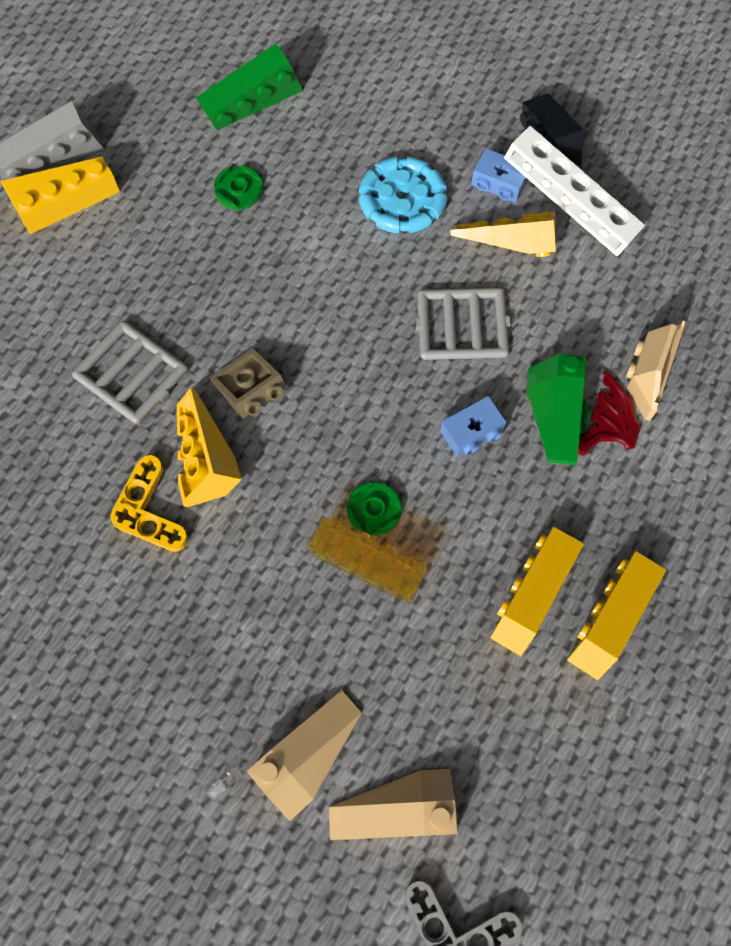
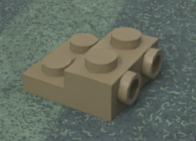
M253 348L209 377L213 385L225 396L229 405L242 419L248 415H256L262 405L269 400L279 399L283 391L287 389L281 375Z

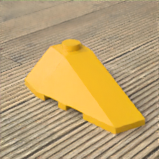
M190 388L177 404V434L183 436L181 450L177 452L178 460H184V474L178 475V486L183 506L185 507L226 496L242 480L234 454L197 391Z

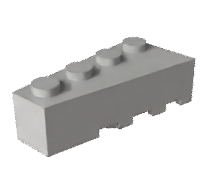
M71 101L0 143V176L7 180L56 168L105 149L96 128Z

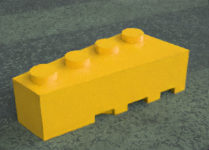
M103 157L0 181L29 234L120 192L115 178Z
M555 527L552 528L548 536L542 534L534 548L539 551L537 556L530 555L522 569L527 574L524 579L518 576L510 590L511 593L515 594L511 602L505 599L497 613L502 618L490 637L491 639L520 656L524 653L538 632L584 543Z
M637 551L629 560L624 557L615 572L619 576L616 580L612 578L603 591L606 595L603 602L599 600L590 613L593 616L591 622H586L577 636L580 640L567 659L597 680L618 660L666 572V569Z

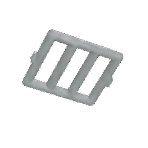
M502 288L425 289L418 291L416 331H419L420 357L423 360L506 358L509 356L508 329L510 328V316H506L505 293ZM495 298L498 348H483L479 299ZM453 299H469L472 348H456ZM428 300H443L446 349H430Z
M121 321L101 342L97 340L91 346L92 352L73 370L72 376L130 421L138 424L159 401L163 403L170 396L169 390L187 372L188 366L130 323ZM124 333L133 338L135 341L97 381L86 374ZM143 347L155 354L117 396L105 389ZM163 361L173 367L174 370L136 411L125 403Z

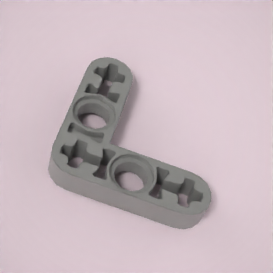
M414 881L405 890L406 904L427 946L440 944L448 936H450L452 942L446 943V946H469L471 936L476 933H481L486 937L487 946H494L492 936L485 928L491 925L492 931H496L502 926L500 921L502 918L509 922L514 921L515 925L511 928L513 934L509 937L506 933L495 936L500 941L495 946H509L516 942L522 933V925L519 918L510 911H501L455 937L433 890L427 883ZM415 887H418L421 891L427 890L428 895L424 897L427 907L430 908L434 904L437 909L425 914L421 920L417 917V913L423 912L419 903H412L410 900L414 896L413 889ZM430 918H438L443 923V932L439 937L432 938L425 931V924Z

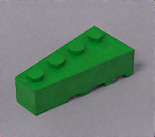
M275 43L197 96L196 99L216 130H219L296 95L303 90L290 62L277 43Z

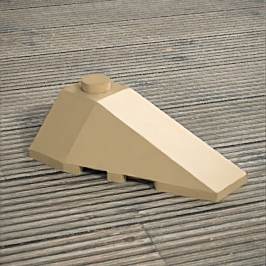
M342 690L247 770V773L289 821L314 800L324 779L362 714Z
M450 769L419 770L330 806V840L457 834L455 797Z

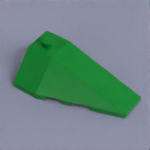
M557 354L528 368L526 394L528 400L530 399L533 408L532 413L537 421L540 431L539 436L549 463L577 465L586 356Z

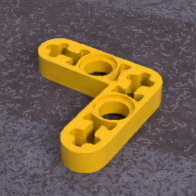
M147 455L137 462L112 509L111 521L116 528L169 551H180L188 543V535L184 528L144 511L163 474V466L159 459L155 456ZM153 463L156 469L155 472L150 471L146 476L147 472L144 467H150ZM145 476L147 481L150 482L149 484L143 481ZM135 487H143L145 489L143 497L136 500L130 497L131 491ZM128 511L129 516L137 520L136 525L128 520H124L121 523L118 516L120 514L125 515ZM148 521H154L157 523L156 531L149 535L142 532L143 525ZM166 526L164 530L168 534L175 535L178 532L181 540L174 541L171 544L170 539L162 535L163 527Z

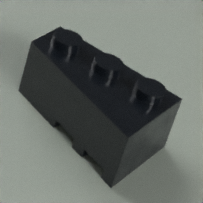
M549 93L522 102V113L520 114L522 126L526 129L531 126L581 169L584 129Z

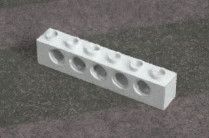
M531 126L511 144L504 159L616 256L624 250L645 226L635 215L622 206L618 200L607 193L597 182L592 180Z

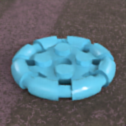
M396 156L378 162L373 170L366 172L359 186V193L361 194L359 203L368 220L376 222V226L380 229L398 234L399 231L415 233L432 225L434 219H439L447 204V196L445 195L447 187L441 174L437 169L432 170L429 167V163L415 157L407 156V159H397ZM424 175L427 179L422 181L420 177ZM380 176L385 178L383 182L378 179ZM405 192L409 197L407 199H399L396 195ZM428 194H435L433 197H427ZM371 195H378V198H373ZM399 217H408V221H399Z

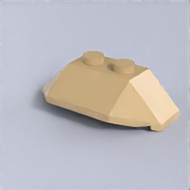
M680 319L649 331L644 341L638 340L633 353V355L637 356L636 362L630 363L625 377L629 378L627 389L631 396H633L645 420L650 421L657 412L687 320Z

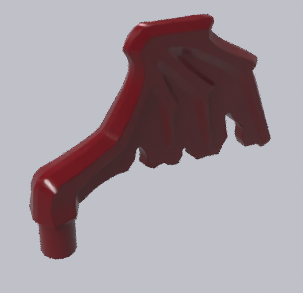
M606 370L603 371L602 383L609 388L611 396L606 391H599L596 399L599 408L594 407V415L591 417L597 426H591L589 431L579 438L578 454L581 456H585L600 442H619L627 450L634 449L641 430L642 423L637 421L633 396L629 397Z

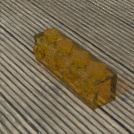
M324 517L308 545L309 554L411 605L427 573L428 568L423 566L424 563L416 557L409 556L407 558L399 554L398 550L390 544L383 543V545L372 541V536L364 531L358 530L356 533L348 529L347 524L340 519L332 518L330 520Z

